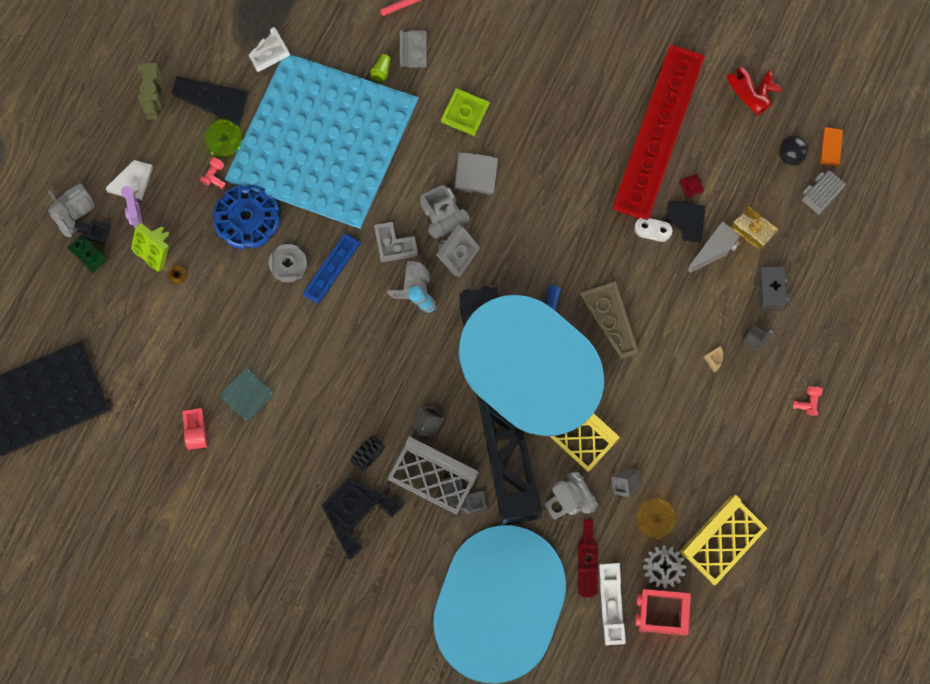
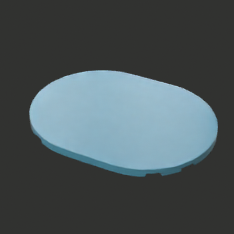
M521 295L498 297L479 307L468 319L462 330L458 356L466 381L479 397L515 427L530 434L558 436L580 427L597 409L604 389V372L598 353L583 334L545 303Z
M503 525L487 528L476 533L458 549L450 564L434 612L436 642L442 655L455 670L478 682L503 683L520 678L540 662L550 644L566 592L563 565L552 546L541 536L528 529Z

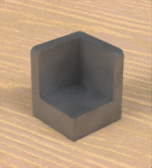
M754 325L743 342L759 352L773 332L769 330L768 333H765Z
M420 406L412 426L419 436L436 437L444 417L437 407Z
M624 467L611 476L612 491L615 495L630 497L642 488L640 470Z

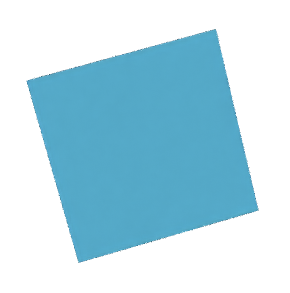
M290 54V56L280 61L224 180L238 186L241 185V187L248 186V184L262 187L267 195H271L277 200L361 229L419 97ZM250 188L251 190L257 191L258 193L261 191L255 188Z

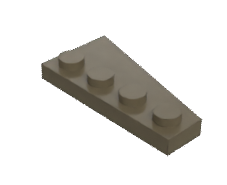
M616 281L579 293L620 359L639 354Z

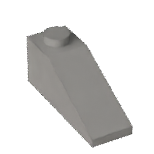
M722 222L690 264L688 271L691 273L728 255L731 250L735 251L740 244L738 239L741 234Z

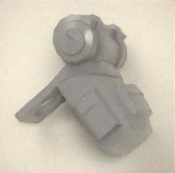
M81 183L67 190L58 199L55 198L50 190L48 191L54 201L48 209L50 217L56 222L60 232L66 237H71L76 233L75 221L95 207L92 198Z
M445 185L421 195L420 205L425 215H429L432 223L429 225L428 230L434 239L452 232L457 225L464 227L470 223V216L464 209H458L455 204L456 198Z
M571 472L565 477L564 482L559 481L553 485L552 491L555 497L547 501L545 506L554 520L566 513L576 515L582 511L584 514L594 512L598 507L595 496L591 494L583 481V476L579 472ZM556 501H559L563 507L559 513L554 512L552 509V505Z

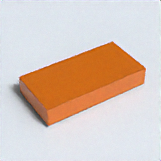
M828 127L823 129L820 164L839 166L843 136L842 129Z

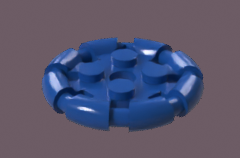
M249 184L241 187V185L235 186L227 190L224 196L217 200L212 215L214 217L213 226L217 235L221 239L226 240L228 245L238 249H245V247H252L254 249L264 245L269 241L268 238L271 235H275L280 223V217H278L279 205L274 197L264 192L265 189ZM250 188H255L261 191L258 193L257 191H253ZM242 194H248L249 198L242 199ZM262 198L264 201L260 203L257 200ZM230 200L233 201L230 206L227 205ZM244 212L251 213V218L243 220L241 215ZM265 212H270L271 216L266 217ZM227 215L228 220H222V217ZM262 226L266 228V231L264 233H261L259 231L262 228ZM231 228L235 231L232 236L228 233ZM244 236H251V239L244 240Z

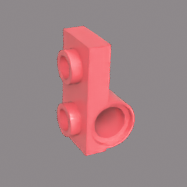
M202 408L182 411L185 429L184 439L187 449L206 448L207 440Z

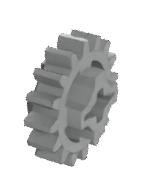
M665 545L662 546L661 550L655 547V553L648 552L650 559L644 558L643 560L647 563V565L642 567L643 570H647L644 577H650L651 579L648 583L651 584L654 581L656 583L655 588L662 585L663 590H665L668 584L673 588L674 581L679 584L681 580L678 577L685 576L681 572V570L686 569L685 565H681L685 559H679L678 555L680 552L673 553V547L669 550H666ZM660 555L659 562L652 563L653 559ZM669 556L673 558L676 563H673L669 559ZM663 561L665 563V566L669 567L665 572L663 571V568H660V566L663 564ZM653 572H656L660 576V579H658L653 574ZM676 572V575L669 580V574Z

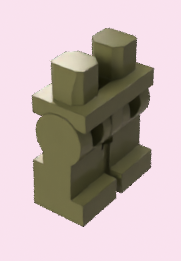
M157 63L138 64V72L143 81L139 88L141 94H138V100L148 120L158 119V111H162L161 97L159 95V91H162V74Z

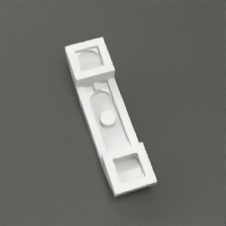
M600 564V595L605 645L626 644L620 588V564Z

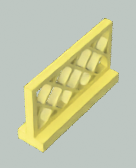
M594 413L586 423L578 427L579 437H567V433H565V438L550 436L588 472L620 439ZM589 425L592 428L593 436L581 437V426ZM603 438L609 443L604 450H595V439ZM581 439H593V450L582 451ZM568 440H579V451L568 449ZM574 453H580V459ZM582 453H593L594 461L589 466L582 461Z
M733 495L723 503L679 552L713 585H716L767 530V527L741 503V499L737 495ZM738 508L744 512V521H735L734 512ZM724 523H731V535L721 534V526ZM735 523H744L745 535H735ZM748 523H755L760 530L754 535H749ZM711 537H718V549H708V540ZM722 537H731L732 549H722ZM735 537H745V546L742 549H736ZM698 551H705V563H698L693 558ZM709 551H718L719 563H709ZM722 551H732V560L729 563L722 562ZM709 565H719V574L715 579L709 574Z

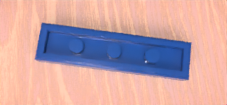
M344 233L304 290L303 296L319 305L361 243Z

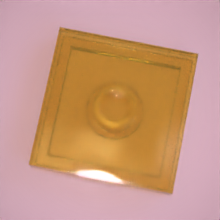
M751 207L746 209L731 225L733 230L759 250L779 230Z

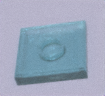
M245 368L219 396L248 422L274 396V393Z

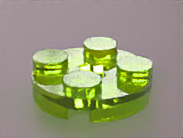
M229 120L215 121L211 124L208 131L206 130L205 132L206 146L214 156H231L238 152L242 144L240 128ZM221 135L229 137L226 142L219 141L218 139L222 137Z

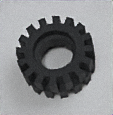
M371 435L357 448V451L350 458V462L363 472L380 456L385 445L374 435Z

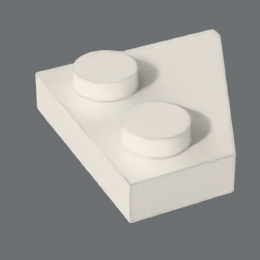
M275 27L270 30L271 34L267 39H262L258 47L249 54L257 72L290 56Z
M134 160L106 187V191L122 196L121 189L129 186L133 191L134 198L142 201L153 166Z

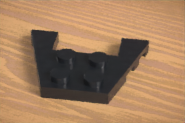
M348 478L321 506L348 559L351 561L363 549L349 534L376 505H379L393 518L404 507V504Z

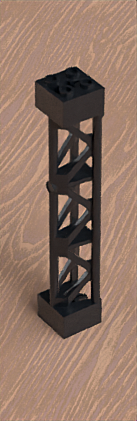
M489 285L482 287L481 290L466 289L459 293V306L463 327L479 307L499 297L497 287ZM477 395L502 526L541 519L543 512L539 492L535 486L525 431L515 427ZM492 420L508 431L494 433ZM511 439L502 454L498 455L496 442ZM517 445L520 446L527 483L503 467ZM503 480L521 492L506 495Z

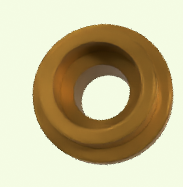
M175 265L169 269L168 278L174 284H181L186 280L187 272L184 267ZM176 273H181L180 277H174Z

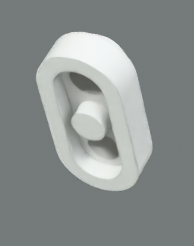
M651 218L648 220L638 219L634 228L638 236L660 242L669 240L672 235V227L669 223ZM646 224L648 228L644 229L641 225ZM664 228L666 232L662 233L660 229Z

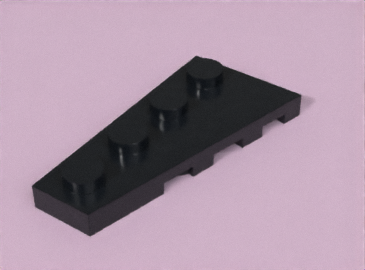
M176 76L172 89L173 96L193 106L195 105L207 113L210 112L218 116L219 119L228 121L239 128L249 95L247 91Z

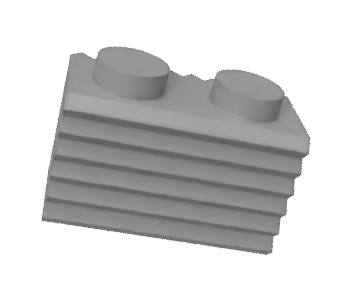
M828 170L825 174L823 172L820 173L815 179L817 183L813 187L809 185L803 192L805 196L802 201L818 215L821 214L846 185L831 170Z

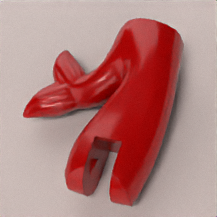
M744 67L736 69L740 80L733 73L726 76L734 92L756 116L765 112L772 105L767 95L768 92H782L780 86L772 82L773 75L770 70L767 71L762 79L757 93L755 92L752 78Z

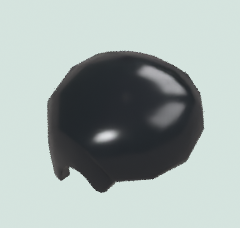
M788 136L781 142L779 157L788 165H799L806 159L808 145L799 136Z

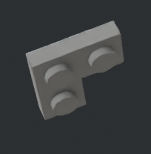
M393 222L374 225L381 263L418 256L415 236L396 239Z

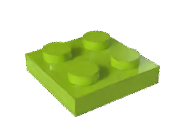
M456 88L441 118V123L475 136L490 106V102Z

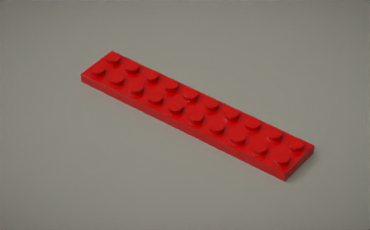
M670 44L612 210L638 219H649L705 55Z

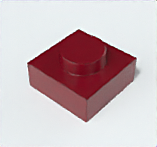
M698 174L679 181L686 199L704 192Z

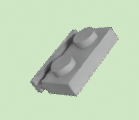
M400 31V68H427L426 31Z

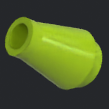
M382 54L370 71V77L375 82L382 83L388 78L391 60L388 55Z

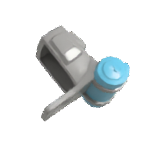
M407 261L404 290H387V294L394 299H410L412 303L417 304L422 311L427 313L433 312L437 307L435 305L436 301H434L431 295L427 294V284L430 283L429 271L419 262Z

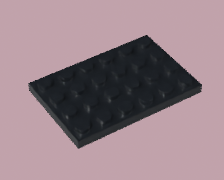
M82 341L0 375L1 457L111 411Z

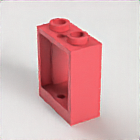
M643 589L641 594H637V606H640V612L636 614L635 626H639L638 631L686 636L689 633L691 594ZM647 596L680 599L678 628L646 625Z

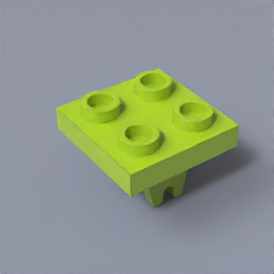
M140 223L135 227L131 249L137 256L144 259L151 268L160 272L164 268L169 246L164 241L169 236V232L162 233L163 227L151 232Z

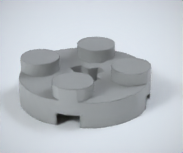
M284 244L277 247V250L270 255L269 268L275 279L282 282H294L304 276L307 269V259L304 252L297 246ZM286 259H290L293 265L287 268L283 263L286 262Z

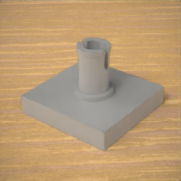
M457 225L447 240H441L444 245L439 243V252L436 255L454 276L460 278L480 247L462 226Z

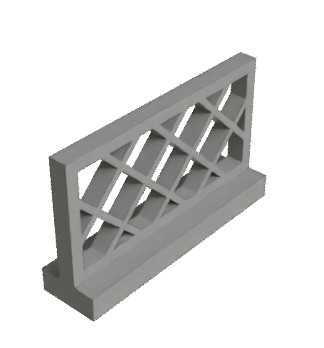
M408 437L406 445L387 480L457 515L476 481L479 471ZM407 451L415 455L416 462L405 464L404 456ZM427 461L432 463L434 470L423 473L420 463ZM418 464L421 474L410 478L407 468ZM405 469L407 479L399 481L394 478L396 471ZM448 471L451 479L440 482L437 472ZM435 473L438 483L427 486L424 476ZM422 477L425 487L418 490L413 488L411 481ZM464 479L469 482L466 489L457 490L455 481ZM453 482L456 492L444 495L442 485ZM439 486L442 496L438 498L431 497L428 489ZM457 495L459 503L456 509L448 506L446 498Z

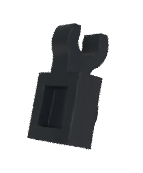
M92 220L91 224L77 221L75 228L77 232L87 233V239L105 244L111 225Z

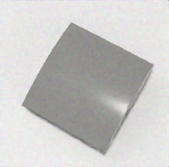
M459 153L454 189L469 193L476 191L488 195L494 194L498 158L479 154Z

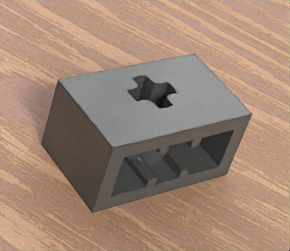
M761 267L758 272L760 309H783L789 301V293L785 290V284L788 283V275L784 273V267Z

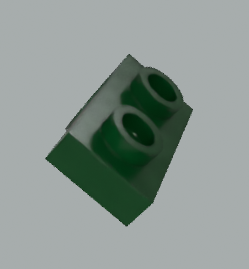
M82 235L67 247L92 273L107 261L104 255Z

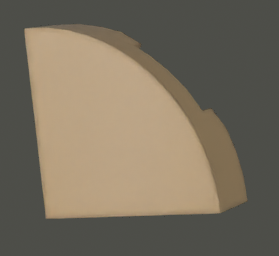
M721 346L704 356L714 373L723 362Z

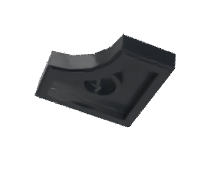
M668 201L666 221L672 222L679 228L682 234V241L701 243L706 206Z

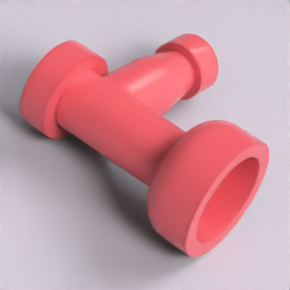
M212 157L209 162L211 166L205 176L200 178V181L207 186L213 183L223 190L226 183L215 177L214 174L217 170H222L225 164Z
M807 387L810 402L794 401L793 408L807 410V415L818 416V411H816L818 397L823 393V389Z

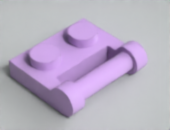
M125 186L121 189V194L126 198L127 207L124 208L125 215L129 219L130 225H133L135 228L138 224L142 223L139 203L134 198L132 189L129 186Z

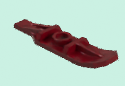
M589 519L583 520V538L578 544V594L582 598H593L598 594V544L593 537V520ZM586 555L592 557L590 562L585 561L584 557Z

